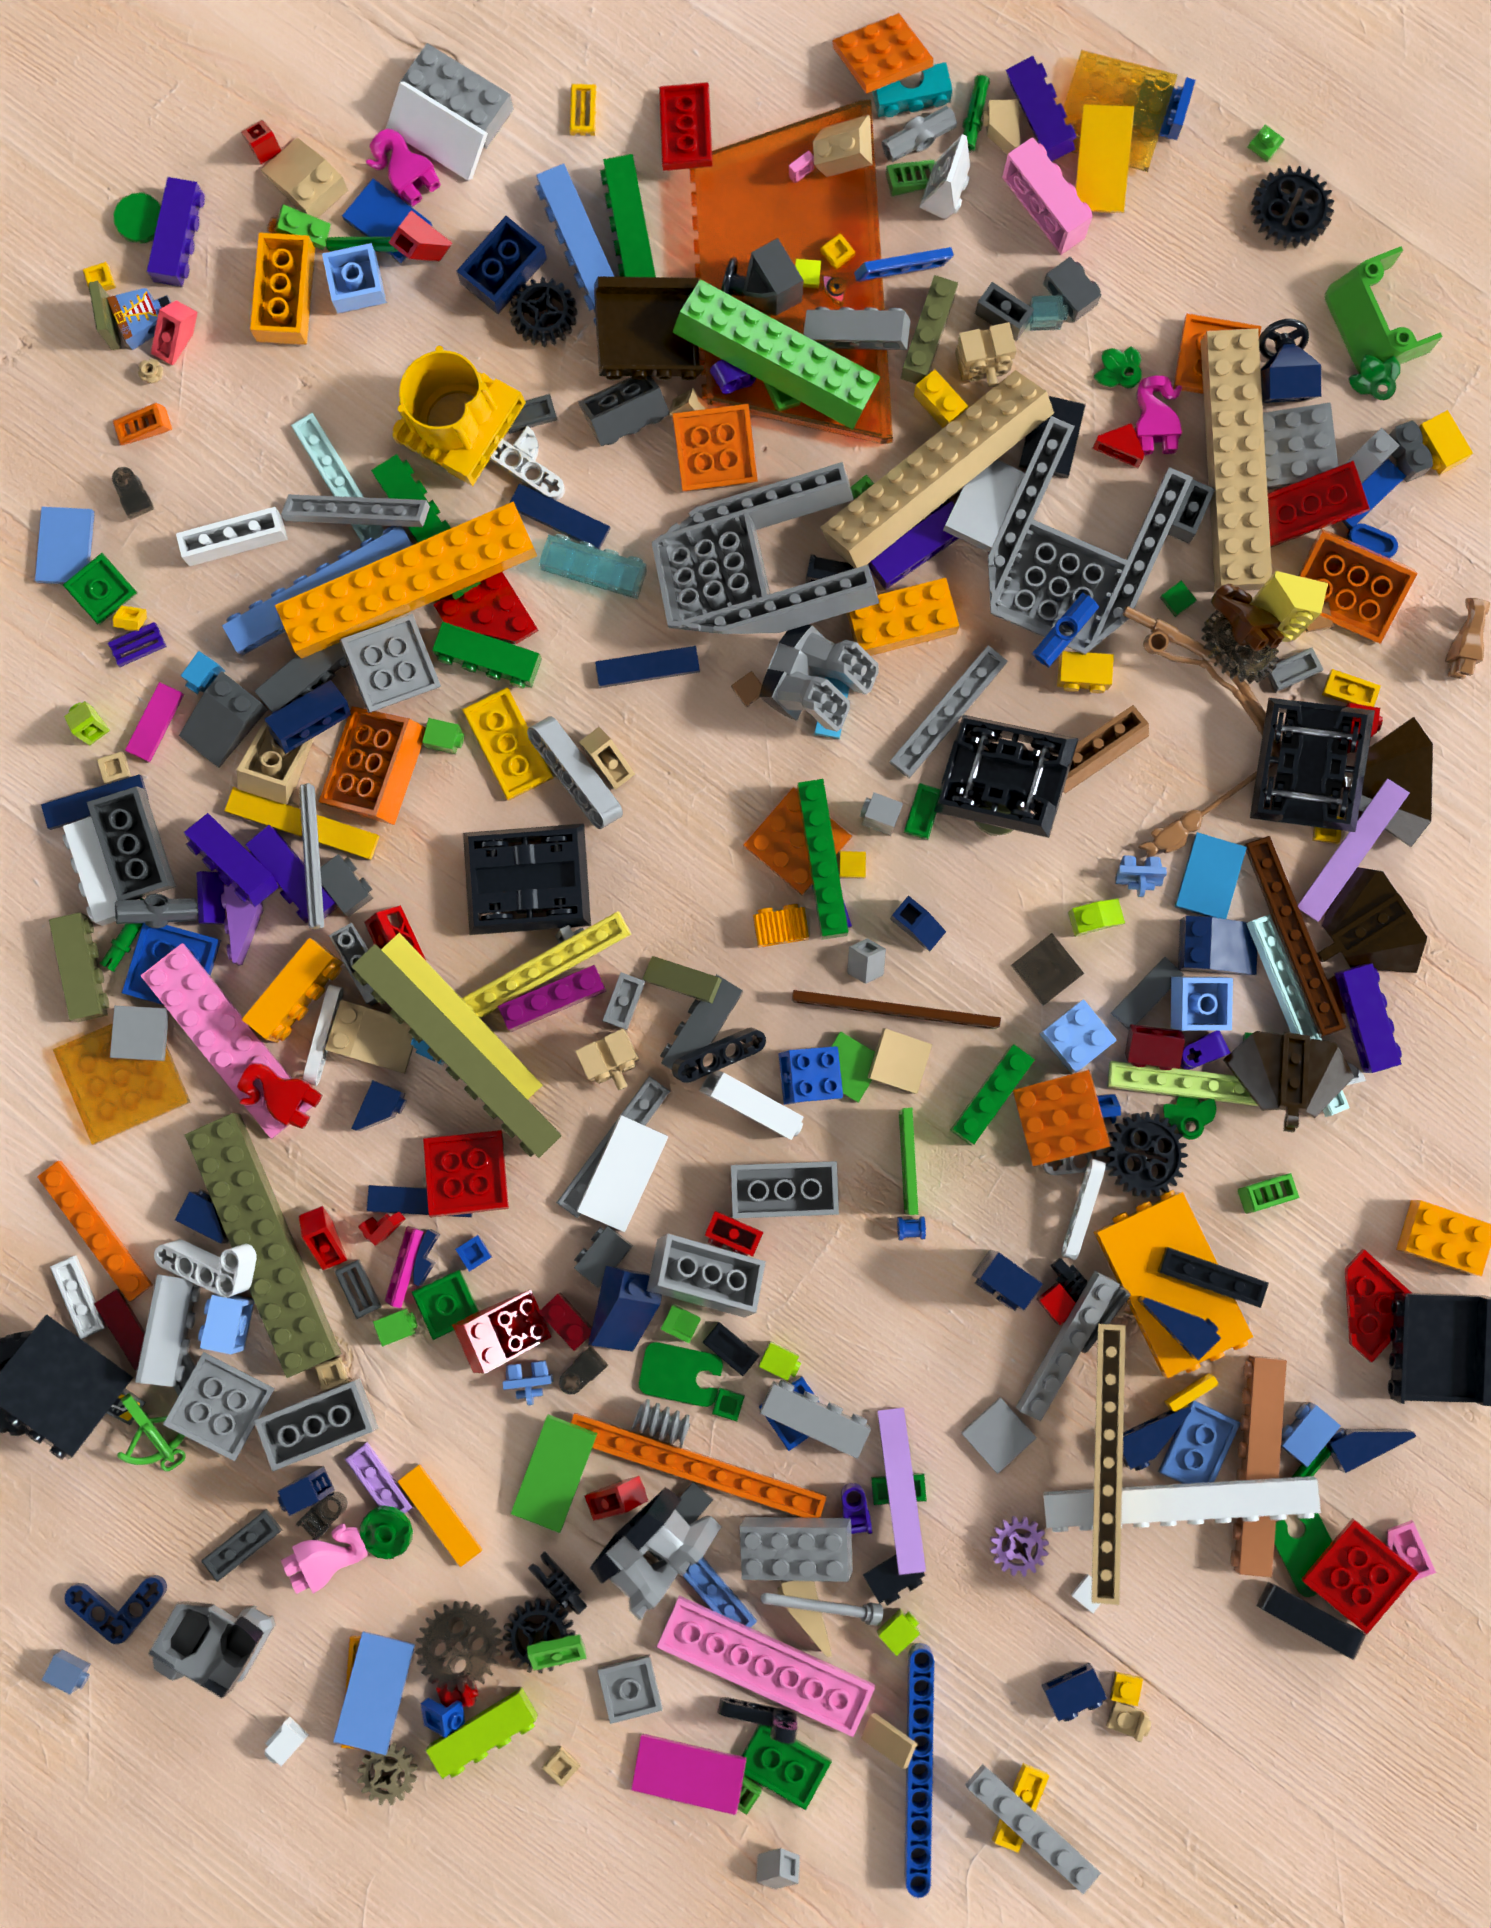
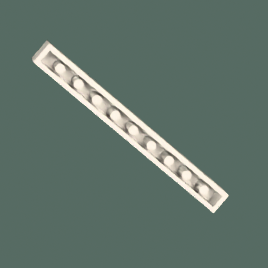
M1314 1476L1122 1487L1121 1528H1123L1122 1524L1133 1523L1135 1528L1149 1527V1522H1160L1161 1526L1177 1525V1521L1187 1520L1190 1525L1204 1524V1519H1215V1523L1232 1522L1231 1518L1242 1517V1521L1245 1522L1258 1521L1259 1516H1270V1520L1287 1519L1286 1515L1297 1514L1298 1518L1306 1519L1314 1518V1513H1321L1318 1481ZM1094 1489L1044 1492L1046 1528H1052V1532L1069 1531L1068 1527L1079 1526L1081 1531L1093 1530Z

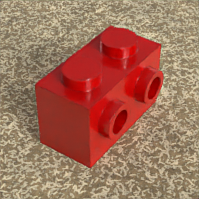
M715 1211L704 1236L709 1237L708 1243L722 1248L725 1244L732 1247V1252L753 1257L764 1232Z

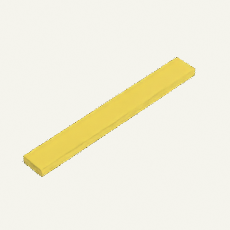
M617 911L462 999L482 1018L497 1010L499 1005L524 995L632 934L622 915Z
M400 933L381 949L527 1100L543 1086Z

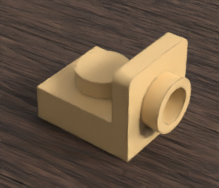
M1114 1701L1106 1726L1131 1736L1135 1741L1141 1743L1143 1737H1147L1149 1734L1151 1721L1149 1720L1150 1716L1145 1710Z

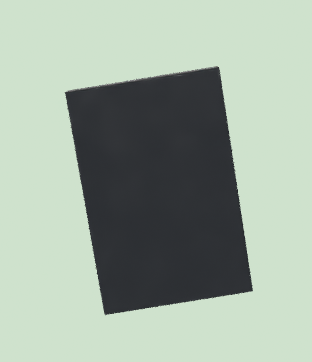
M1049 396L1054 414L1051 416L1074 426L1053 474L1068 478L1086 404ZM1050 417L1026 436L1019 464L1020 468H1028Z

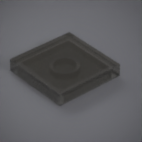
M1053 933L1011 965L1043 1006L1084 974Z

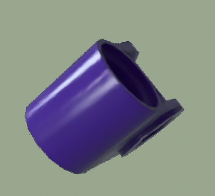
M723 359L716 362L710 369V373L723 394H729L735 390L750 387L756 380V377Z
M1220 1030L1214 1031L1199 1038L1198 1041L1185 1046L1180 1067L1187 1070L1194 1069L1230 1054L1231 1052ZM1194 1053L1196 1058L1188 1060L1187 1056Z
M857 1483L846 1484L841 1491L843 1518H851V1534L863 1532L873 1534L870 1513L867 1508L863 1488ZM849 1492H858L861 1495L860 1499L855 1503L848 1502L846 1496Z

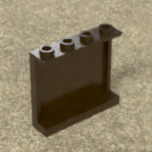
M598 276L594 283L599 376H606L610 380L621 379L622 376H632L634 380H643L647 376H657L658 380H668L672 376L681 377L683 380H693L699 377L704 370V366H700L699 346L673 333L678 315L699 282L698 278Z

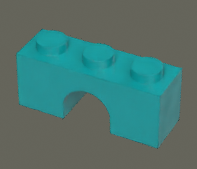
M947 63L935 64L933 67L921 71V85L916 88H906L899 80L872 91L878 117H894L902 112H918L926 107H942L947 103H951L953 89Z

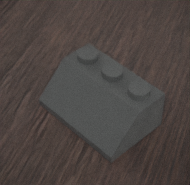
M647 376L643 380H634L630 377L578 402L595 438L601 446L614 444L619 438L627 434H635L642 427L650 423H658L665 416L670 415L661 389L651 376Z

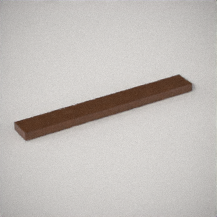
M1267 836L1246 843L1244 845L1247 847L1246 853L1319 1037L1346 1029L1271 837Z
M793 990L792 995L793 1003L997 1029L1000 1027L1001 1017L806 991Z

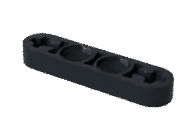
M752 1027L746 1028L678 1058L673 1063L672 1073L675 1078L682 1082L689 1083L760 1052L765 1047L766 1037L760 1030ZM754 1035L757 1038L753 1040L754 1044L751 1045L748 1042L752 1041V1036ZM734 1043L736 1050L732 1056L727 1057L725 1053L726 1048ZM712 1053L713 1061L709 1066L705 1067L703 1065V1058L705 1055ZM685 1065L690 1067L686 1070V1075L681 1073L685 1070Z

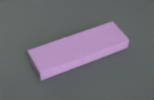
M368 1442L345 1458L378 1507H395L404 1514L414 1507Z

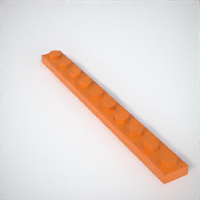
M578 1413L573 1415L572 1424L598 1433L592 1447L594 1449L803 1518L821 1517L827 1497L824 1494L691 1450L679 1448L678 1446Z

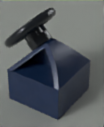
M1281 319L1267 326L1259 337V351L1262 356L1269 359L1260 369L1262 403L1309 401L1321 397V364L1304 351L1309 341V331L1306 325L1299 320ZM1287 326L1297 328L1290 333L1280 334L1275 331ZM1301 337L1299 344L1296 345L1295 339ZM1267 338L1275 342L1276 353H1272L1266 348Z

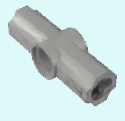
M946 105L924 118L918 116L910 120L903 130L882 141V147L887 159L894 162L914 150L920 152L927 149L936 138L957 127L954 112Z

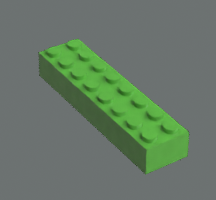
M701 279L682 307L673 333L852 430L880 379V376Z

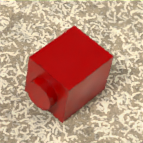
M1057 1282L1037 1298V1301L1058 1325L1065 1323L1076 1304L1062 1285Z

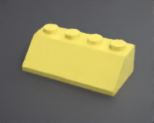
M1275 571L1254 596L1251 605L1270 612L1281 622L1277 629L1285 636L1282 641H1295L1321 614L1328 583Z

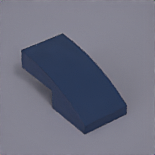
M433 1229L427 1230L416 1256L414 1284L417 1286L423 1285L436 1263L427 1257L440 1236Z

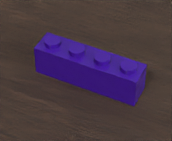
M1032 55L1006 69L1009 83L1017 100H1019V104L1037 142L1041 143L1046 149L1047 156L1051 162L1076 150L1073 139L1077 138L1071 123L1066 125L1064 121L1067 118L1065 110L1061 103L1057 105L1054 100L1057 94L1052 83L1047 84L1044 79L1047 77V73L1042 62L1037 64Z
M167 177L147 267V273L153 282L183 287L184 279H187L189 276V256L194 253L195 244L193 238L195 231H198L200 225L198 215L200 208H203L205 203V195L195 181Z
M952 501L947 505L942 503L931 512V516L921 520L868 563L869 569L885 590L959 539L943 531L955 506Z
M209 813L184 831L189 841L186 843L189 850L195 856L200 854L203 857V863L211 871L216 869L219 872L218 877L227 887L232 885L235 888V894L244 903L248 900L256 907L279 888L273 875Z
M268 825L245 845L250 850L249 853L273 875L276 883L283 889L280 892L282 897L289 904L294 902L299 908L296 913L307 924L308 911L304 863L272 826ZM322 885L325 919L339 906Z
M1373 963L1362 964L1335 972L1334 975L1363 1073H1375L1402 1065L1400 1060L1402 1052L1400 1046L1395 1043L1393 1036L1394 1024L1388 1018L1386 1012L1387 1000L1380 991L1378 984L1380 976L1377 969L1373 967Z

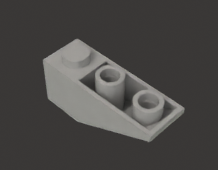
M350 923L330 934L329 937L363 999L372 1006L378 1003L371 995L374 989L368 983L365 986L362 985L352 975L355 970L351 967L369 949L353 923Z

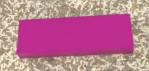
M159 682L125 751L150 763L184 694Z
M411 1226L406 1227L384 1300L389 1305L397 1308L402 1307L424 1231Z

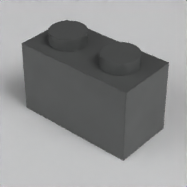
M1071 256L1048 272L1043 284L1074 322L1096 307L1102 295L1097 283L1090 281L1085 275L1083 266L1079 262H1075Z
M991 282L979 299L975 314L992 326L1010 322L1013 339L1017 341L1030 323L1034 309Z
M1192 479L1168 535L1190 543L1199 528L1215 489Z
M338 854L320 867L321 884L348 917L373 899L369 893L373 890L364 877L361 879L357 877L354 873L357 868L349 857L344 859Z
M607 1226L605 1230L600 1227L591 1238L594 1243L589 1250L583 1248L574 1259L577 1262L574 1269L598 1288L602 1285L605 1267H617L633 1247L631 1243L610 1226Z

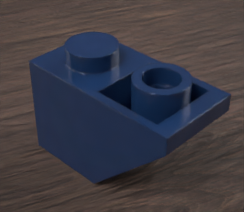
M909 895L890 918V920L929 952L946 933L945 929L936 919Z

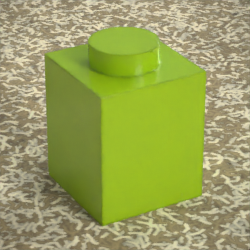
M770 1341L759 1363V1367L788 1381L790 1375L796 1376L801 1362L797 1361L799 1358L798 1354Z
M899 1609L877 1630V1633L891 1651L898 1656L920 1635L917 1627L920 1623L911 1612L908 1611L905 1614Z

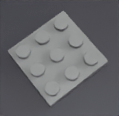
M1331 402L1263 413L1267 490L1283 488L1338 467Z
M413 614L339 640L368 713L441 687Z
M203 1352L163 1425L236 1461L255 1426L254 1421L259 1419L275 1388Z

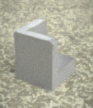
M869 939L850 946L848 974L865 984L883 976L886 948Z
M782 1848L760 1853L757 1860L756 1882L773 1889L798 1884L800 1855Z

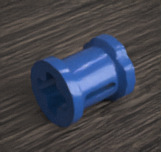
M921 1216L919 1219L897 1217L898 1240L903 1241L904 1238L920 1237L921 1240L925 1239V1217Z

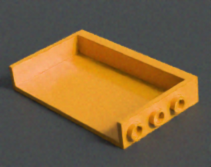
M1173 1189L1168 1193L1161 1194L1159 1196L1160 1201L1153 1204L1150 1201L1144 1202L1136 1206V1212L1130 1215L1127 1212H1123L1112 1218L1113 1223L1094 1231V1235L1117 1282L1131 1293L1127 1303L1162 1376L1170 1378L1184 1370L1186 1373L1193 1372L1201 1367V1362L1207 1359L1210 1362L1218 1360L1225 1356L1224 1351L1232 1347L1234 1350L1241 1349L1248 1345L1247 1340L1253 1338L1235 1299L1158 1272L1166 1247L1218 1265L1184 1193H1175ZM1140 1296L1147 1297L1204 1320L1208 1318L1218 1327L1219 1330L1216 1333L1221 1339L1199 1361L1195 1360L1137 1299Z

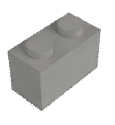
M874 792L871 799L866 797L860 814V817L864 818L862 825L891 836L903 803Z

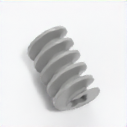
M646 1399L638 1410L632 1430L637 1424H640V1433H644L647 1428H650V1437L660 1432L659 1440L663 1441L669 1435V1444L673 1445L679 1439V1448H682L690 1426L689 1415L686 1414L682 1420H679L680 1411L676 1410L670 1416V1407H666L660 1412L659 1403H656L651 1409L650 1400Z

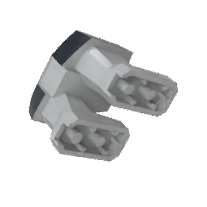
M804 625L786 631L779 641L765 674L759 697L782 715L796 721L802 710H806L825 729L837 732L843 727L850 710V700L825 677L839 679L855 692L868 694L872 690L878 675L879 664L857 642L844 640L836 644L827 640L812 625Z
M666 1487L612 1537L590 1567L601 1584L610 1580L629 1598V1611L638 1620L644 1617L643 1615L647 1609H653L661 1601L678 1573L683 1576L690 1564H696L703 1557L722 1527L708 1515L688 1525L675 1510L682 1499ZM647 1550H650L663 1559L650 1565L642 1555Z
M178 1602L148 1654L154 1657V1669L173 1681L186 1676L223 1698L233 1690L237 1682L246 1678L275 1627L274 1617L272 1615L269 1617L257 1610L255 1605L245 1608L235 1618L219 1607L214 1606V1604Z

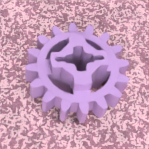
M1012 1516V1523L1010 1524L1005 1519L1002 1520L1004 1528L995 1527L994 1529L998 1536L990 1538L991 1542L996 1544V1546L990 1548L991 1553L998 1554L993 1560L996 1564L1003 1562L1001 1570L1005 1572L1010 1568L1012 1576L1016 1575L1017 1570L1021 1572L1023 1577L1026 1576L1027 1569L1036 1573L1034 1565H1044L1041 1555L1048 1556V1552L1043 1549V1546L1048 1545L1049 1542L1047 1539H1041L1045 1534L1044 1530L1039 1529L1036 1531L1038 1524L1033 1521L1028 1525V1518L1025 1516L1021 1522H1018L1016 1516ZM1015 1529H1025L1030 1533L1020 1534ZM1007 1535V1545L1002 1549L1003 1539ZM1014 1536L1023 1544L1025 1556H1023L1021 1551L1019 1552L1018 1549H1015ZM1037 1544L1036 1552L1034 1556L1031 1557L1032 1547ZM1016 1558L1022 1560L1023 1563L1016 1564L1010 1561Z

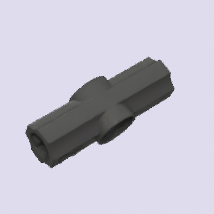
M162 894L148 895L145 900H119L115 902L116 924L145 923V925L151 928H162L168 922L198 920V903L196 898L168 899V897Z

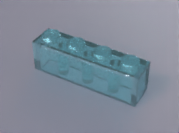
M548 534L539 562L542 571L635 599L639 598L647 573L646 564L643 563L642 559L634 556L625 558L618 556L619 553L611 549H604L602 551L595 549V546L588 542L581 541L579 544L570 541L569 537L561 534H556V536Z

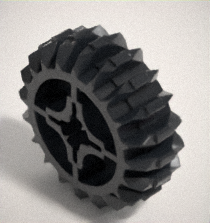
M543 277L540 283H536L532 278L531 286L523 283V292L516 290V299H511L512 308L509 309L510 316H512L511 323L512 326H516V333L518 335L523 334L522 337L525 342L531 338L534 346L538 341H541L542 346L545 347L549 340L555 345V338L557 337L564 341V332L571 334L572 327L570 325H576V318L574 316L578 314L577 308L574 307L576 300L571 298V291L569 289L564 290L565 287L562 282L556 285L553 278L549 283H546ZM552 298L562 304L564 307L563 312L553 306ZM547 308L548 312L540 316L539 312ZM524 312L528 313L530 317L535 318V326L529 324L524 319Z
M536 1598L534 1607L530 1600H526L524 1603L525 1609L520 1605L516 1606L515 1610L518 1615L510 1613L508 1619L512 1623H505L504 1629L511 1632L503 1635L504 1641H511V1643L505 1646V1651L514 1650L510 1660L513 1661L517 1657L521 1660L517 1666L522 1668L524 1663L529 1664L527 1672L530 1673L533 1668L528 1657L527 1648L524 1649L520 1644L518 1628L524 1630L523 1634L528 1637V1646L533 1644L538 1630L541 1631L545 1625L543 1639L537 1640L535 1644L541 1641L555 1640V1637L550 1633V1626L553 1621L559 1628L561 1638L576 1634L574 1630H567V1628L573 1626V1620L564 1621L569 1612L565 1610L559 1614L558 1611L561 1606L559 1603L555 1605L554 1609L550 1608L551 1599H547L545 1605L541 1606V1599ZM532 1615L547 1616L541 1623L526 1622L524 1620ZM554 1666L548 1667L547 1669L549 1671H553ZM543 1669L537 1670L538 1673H542Z

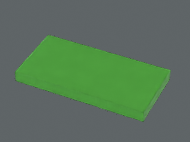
M902 1108L899 1111L904 1213L906 1215H919L913 1108Z
M548 1414L511 1514L560 1533L598 1433Z

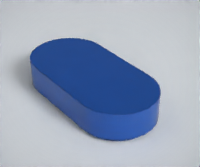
M1356 524L1347 534V540L1388 558L1393 557L1398 550V542L1394 536L1367 524Z

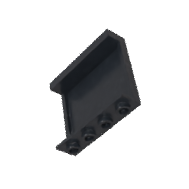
M1394 1293V1300L1391 1303L1393 1326L1390 1329L1392 1353L1389 1355L1391 1380L1388 1382V1393L1390 1399L1400 1404H1405V1401L1471 1402L1482 1406H1491V1297L1486 1295Z
M46 1314L0 1371V1411L7 1415L5 1420L16 1428H19L21 1425L28 1430L27 1436L38 1444H41L43 1441L52 1447L49 1451L61 1460L64 1457L71 1459L133 1377Z

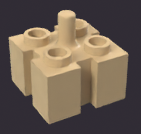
M1010 322L990 326L987 330L980 331V329L959 333V345L956 346L955 355L961 380L975 382L981 380L984 377L983 374H986L988 386H996L998 384L996 376H1002L1011 371L1012 359L1016 355Z
M624 1029L618 1030L601 1040L575 1051L588 1080H591V1082L596 1081V1083L600 1084L613 1078L618 1090L627 1087L622 1073L635 1068L634 1062L639 1061L629 1036Z

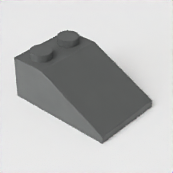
M221 671L205 690L179 736L220 768L268 709Z

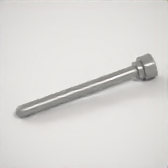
M763 1593L761 1595V1602L764 1604L858 1617L865 1621L867 1625L879 1626L883 1619V1607L877 1603L869 1602L867 1605L864 1604L860 1607L771 1593Z

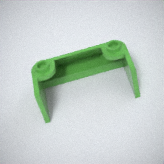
M1402 246L1363 261L1333 282L1325 293L1327 306L1359 373L1362 359L1366 354L1376 357L1383 363L1388 358L1395 356L1399 364H1403L1430 353L1442 338L1440 332L1417 341L1413 332L1408 328L1399 327L1390 331L1370 286L1379 283L1383 278L1384 271L1392 268L1403 252Z

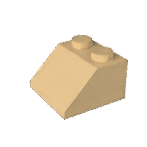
M869 115L826 126L820 130L813 141L814 166L826 177L872 165Z

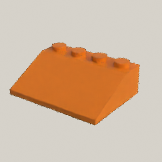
M1320 529L1298 576L1328 583L1324 602H1329L1331 616L1321 612V616L1341 627L1381 644L1418 573L1413 568L1325 529Z
M352 706L350 710L351 716L347 718L318 802L375 821L395 825L423 744L422 741L426 728L410 718L377 711L368 713L367 709Z

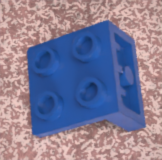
M1186 77L1183 87L1178 86L1177 89L1143 80L1134 108L1132 128L1177 140L1185 120L1196 80Z
M838 1047L797 1049L778 1053L784 1105L843 1098Z

